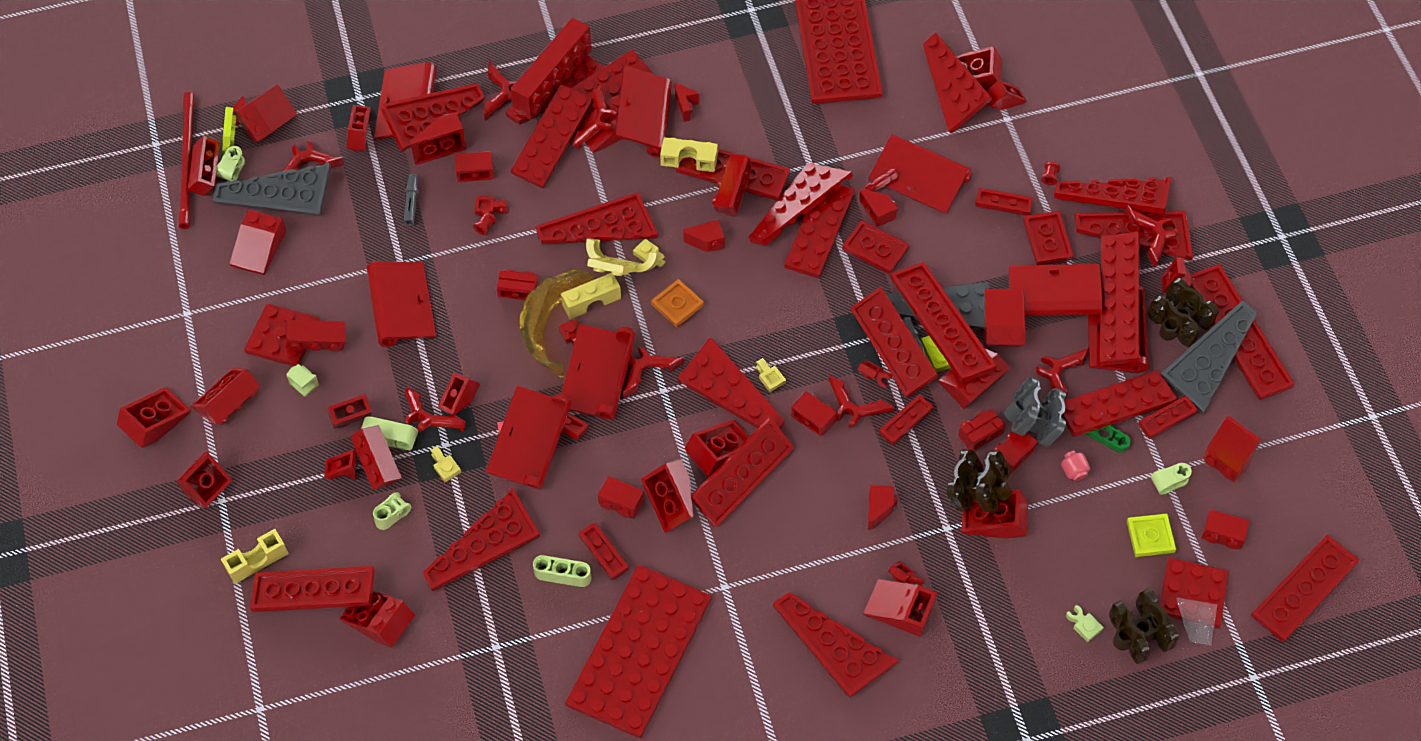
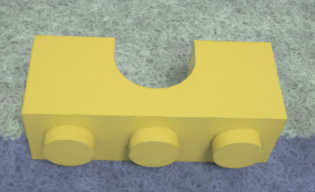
M664 137L660 154L661 166L679 168L680 161L683 158L692 157L696 160L697 170L715 172L718 144Z
M611 273L561 293L562 306L571 320L587 313V307L594 301L601 300L605 306L621 299L620 285L614 275Z
M276 529L257 538L258 545L253 550L241 553L237 549L221 558L234 584L288 555L285 544Z

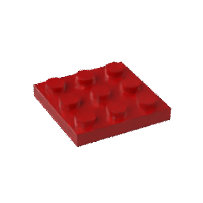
M267 303L244 351L246 354L286 365H300L307 349L298 351L286 349L287 320L320 321V319L313 315Z
M1168 557L1160 606L1171 618L1220 628L1229 571Z

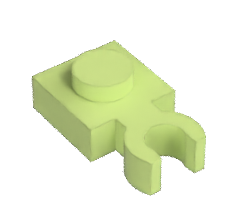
M1076 605L1073 610L1077 615H1072L1068 611L1066 618L1076 623L1074 629L1088 643L1104 627L1090 613L1084 616L1081 607Z

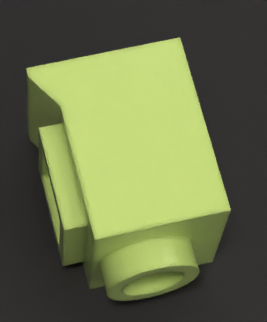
M303 365L293 366L286 374L289 384L304 397L319 386L316 375L312 374Z

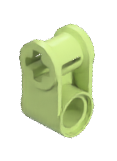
M231 146L226 150L222 160L217 165L216 177L228 181L237 180L241 169L245 165V159L242 156L240 147Z
M1178 463L1154 472L1151 475V479L1159 494L1163 495L1185 486L1189 481L1192 470L1188 464Z
M398 492L391 494L373 511L376 527L381 530L390 528L398 520L405 517L410 512L412 506L409 503H405Z

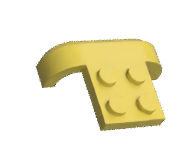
M587 239L586 250L591 258L588 259L587 266L594 267L593 271H609L612 275L616 276L628 275L629 272L649 271L657 265L661 252L658 251L650 252L647 261L642 264L605 256L600 250V240Z

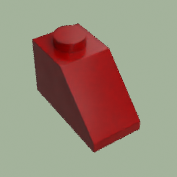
M998 80L986 91L992 98L988 103L991 108L1005 110L1027 102L1020 88L1002 80Z
M866 189L860 190L859 202L876 227L896 219L898 206L888 195Z
M718 220L683 229L684 243L706 252L718 251L725 247V237Z
M454 372L438 407L453 415L457 414L472 402L480 383Z
M870 485L868 530H872L892 514L893 506H897L898 494H894V486Z

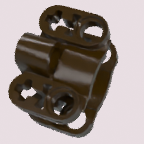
M1176 278L1169 285L1166 298L1157 296L1151 302L1148 310V316L1154 323L1160 324L1162 322L1159 330V335L1162 339L1171 341L1178 337L1180 343L1186 347H1190L1197 340L1200 333L1199 326L1205 330L1209 329L1215 323L1219 313L1215 303L1209 300L1205 302L1203 296L1197 290L1189 288L1188 284L1181 278Z
M970 449L961 450L959 462L954 468L955 479L950 481L947 486V495L957 511H968L971 507V501L976 500L983 512L995 513L998 508V501H1004L1011 496L1012 490L1006 481L1010 475V467L1001 451L991 450L988 453L987 458L984 459L986 467L983 472V465L976 452Z
M1151 588L1140 592L1137 597L1136 607L1141 615L1140 617L1132 620V611L1130 612L1122 601L1113 603L1109 611L1110 621L1117 629L1113 638L1114 646L1123 651L1129 649L1130 655L1136 664L1148 660L1151 654L1148 641L1155 639L1163 652L1174 649L1179 640L1175 626L1170 623V616L1158 604L1157 597ZM1119 636H1125L1128 640H1122Z

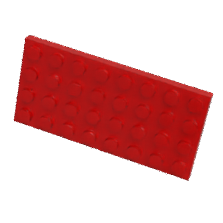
M795 0L812 104L882 98V88L865 0Z
M638 564L570 692L565 705L641 739L711 601V595Z

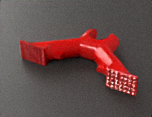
M491 60L488 63V79L501 88V93L495 98H490V101L484 102L483 114L485 121H487L488 116L506 101L512 100L511 88L516 83L515 81H508L491 63Z
M598 84L595 85L590 97L594 101L593 107L597 109L595 121L588 127L585 126L583 131H577L572 145L578 150L601 129L611 130L613 126L606 123V121L610 117H617L615 110L607 109L602 92L603 88Z
M306 141L308 148L305 151H299L296 144L293 145L292 152L294 157L283 171L298 170L302 163L309 161L318 162L320 165L330 163L331 168L344 165L342 157L338 158L315 151L313 144L310 141Z
M1128 205L1125 213L1132 225L1138 224L1139 227H1145L1155 235L1153 243L1149 244L1150 249L1147 256H1149L1153 267L1156 268L1166 240L1175 238L1178 235V230L1167 231L1163 229L1173 223L1171 219L1156 221L1131 209Z
M1087 346L1082 351L1058 360L1049 356H1043L1041 362L1050 366L1051 369L1037 367L1036 372L1039 376L1049 379L1052 389L1058 388L1066 393V400L1068 390L1065 389L1066 384L1062 383L1060 373L1069 367L1082 366L1089 347Z
M638 347L642 358L637 360L630 356L628 364L632 368L625 389L622 392L623 399L638 391V384L642 382L640 376L643 370L648 367H659L661 370L668 368L671 372L684 364V356L681 358L653 356L644 347Z
M829 375L828 382L831 384L840 405L836 413V420L838 422L844 414H851L853 417L848 427H854L860 417L887 412L894 413V406L881 399L877 403L870 401L868 404L861 406L851 403L848 397L849 391L844 388L845 382Z
M406 387L404 397L407 398L412 412L405 418L408 425L413 422H419L417 426L418 431H423L429 426L454 428L464 431L466 421L453 414L439 416L427 413L422 408L424 404L420 402L421 395Z

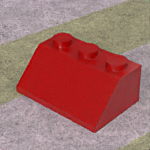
M730 155L729 160L725 161L723 178L720 177L718 181L719 191L712 200V205H714L713 207L716 212L734 217L737 216L753 167L748 155Z
M986 349L997 365V369L994 372L961 383L951 369L938 382L965 409L1010 369L997 353Z
M233 367L196 400L191 407L210 423L222 425L229 419V415L233 411L236 412L243 406V402L247 398L250 399L257 393L260 384L247 369Z

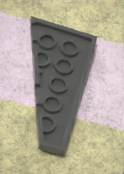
M325 163L322 166H309L301 170L282 171L267 174V176L250 177V179L242 181L234 180L216 184L213 202L215 204L321 216L331 164Z
M988 282L942 287L969 327L978 331L984 329V289H989ZM900 292L887 294L901 318L911 317L919 321Z
M1241 301L1161 373L1164 380L1183 397L1187 396L1202 414H1204L1257 313L1244 301Z

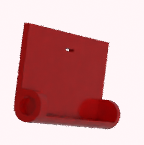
M425 62L385 70L375 128V140L393 137L380 109L381 104L434 93L437 67L434 64Z
M624 65L615 136L647 145L646 152L655 158L661 154L664 137L666 138L672 88L670 79Z
M892 134L868 179L872 181L883 173L887 174L888 170L894 168L898 173V177L894 180L891 179L884 187L947 214L961 185L969 183L973 173H971V168Z
M371 262L366 269L378 344L382 347H391L397 343L398 339L436 338L423 262Z
M1100 264L1009 266V289H1023L1024 316L1102 315Z
M1140 286V362L1101 366L1100 315H1087L1089 368L1135 373L1148 370L1145 289Z
M584 324L579 325L562 393L568 395L572 401L570 411L608 420L615 418L636 336L632 328L624 326L619 328L617 332Z
M516 386L486 473L541 490L572 404L569 396L558 393V395L551 397Z

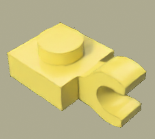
M644 239L633 250V255L646 262L649 253L659 252V248ZM662 253L657 263V266L660 268L665 264V261L662 260L665 256Z
M763 358L756 362L758 364L756 368L761 373L759 379L769 392L786 383V379L776 366L770 368Z
M438 446L430 450L432 457L437 462L433 465L434 469L444 482L461 473V469L450 455L444 457Z

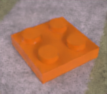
M678 279L653 298L651 305L677 328L704 306V301Z

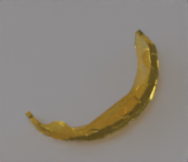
M569 269L565 273L543 280L542 284L528 295L520 314V331L527 350L538 362L561 378L564 375L562 364L550 361L546 354L543 339L544 329L550 314L562 301L561 293L593 280L592 272L579 269Z

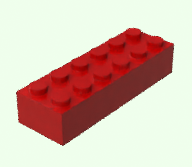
M573 17L568 21L511 88L515 112L530 120L540 113L544 104L550 101L559 86L571 76L572 71L581 64L582 59L590 54L592 50L590 26Z

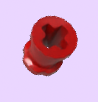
M1048 161L1044 165L1045 172L1041 176V182L1046 185H1055L1060 165L1056 162Z
M483 211L480 220L473 225L474 230L484 236L488 234L490 226L497 221L495 216L487 211Z

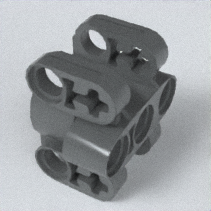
M1030 376L1015 391L1012 402L1004 410V415L1009 421L1013 422L1012 432L1023 436L1029 430L1038 434V444L1049 447L1062 434L1066 426V421L1061 418L1066 408L1064 403L1066 393L1058 388L1052 389L1039 402L1037 393L1041 390L1040 382L1038 379Z

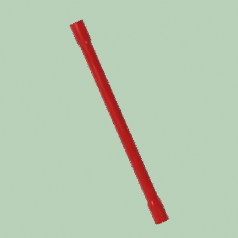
M185 92L183 97L182 170L178 221L180 229H188L190 227V191L187 189L192 151L194 94L192 92Z

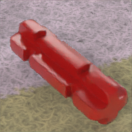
M891 168L887 171V174L883 173L872 180V183L866 184L864 186L865 189L875 192V189L882 188L891 179H896L898 177L897 171Z

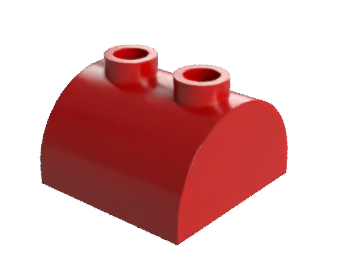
M204 452L176 482L191 500L199 506L206 508L233 479L208 452Z

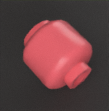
M1071 451L1064 455L1065 459L1061 462V466L1068 479L1079 481L1089 475L1090 465L1083 453Z

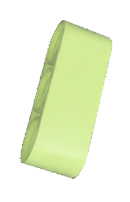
M365 417L361 429L379 425L388 446L403 450H411L418 434V430L415 427L380 418Z
M544 555L536 557L533 561L534 574L539 580L578 587L588 586L591 582V569L587 563ZM540 566H546V567H547V568L544 569V570H539V569H538ZM561 569L567 570L565 573H558ZM579 573H586L583 577L578 576Z

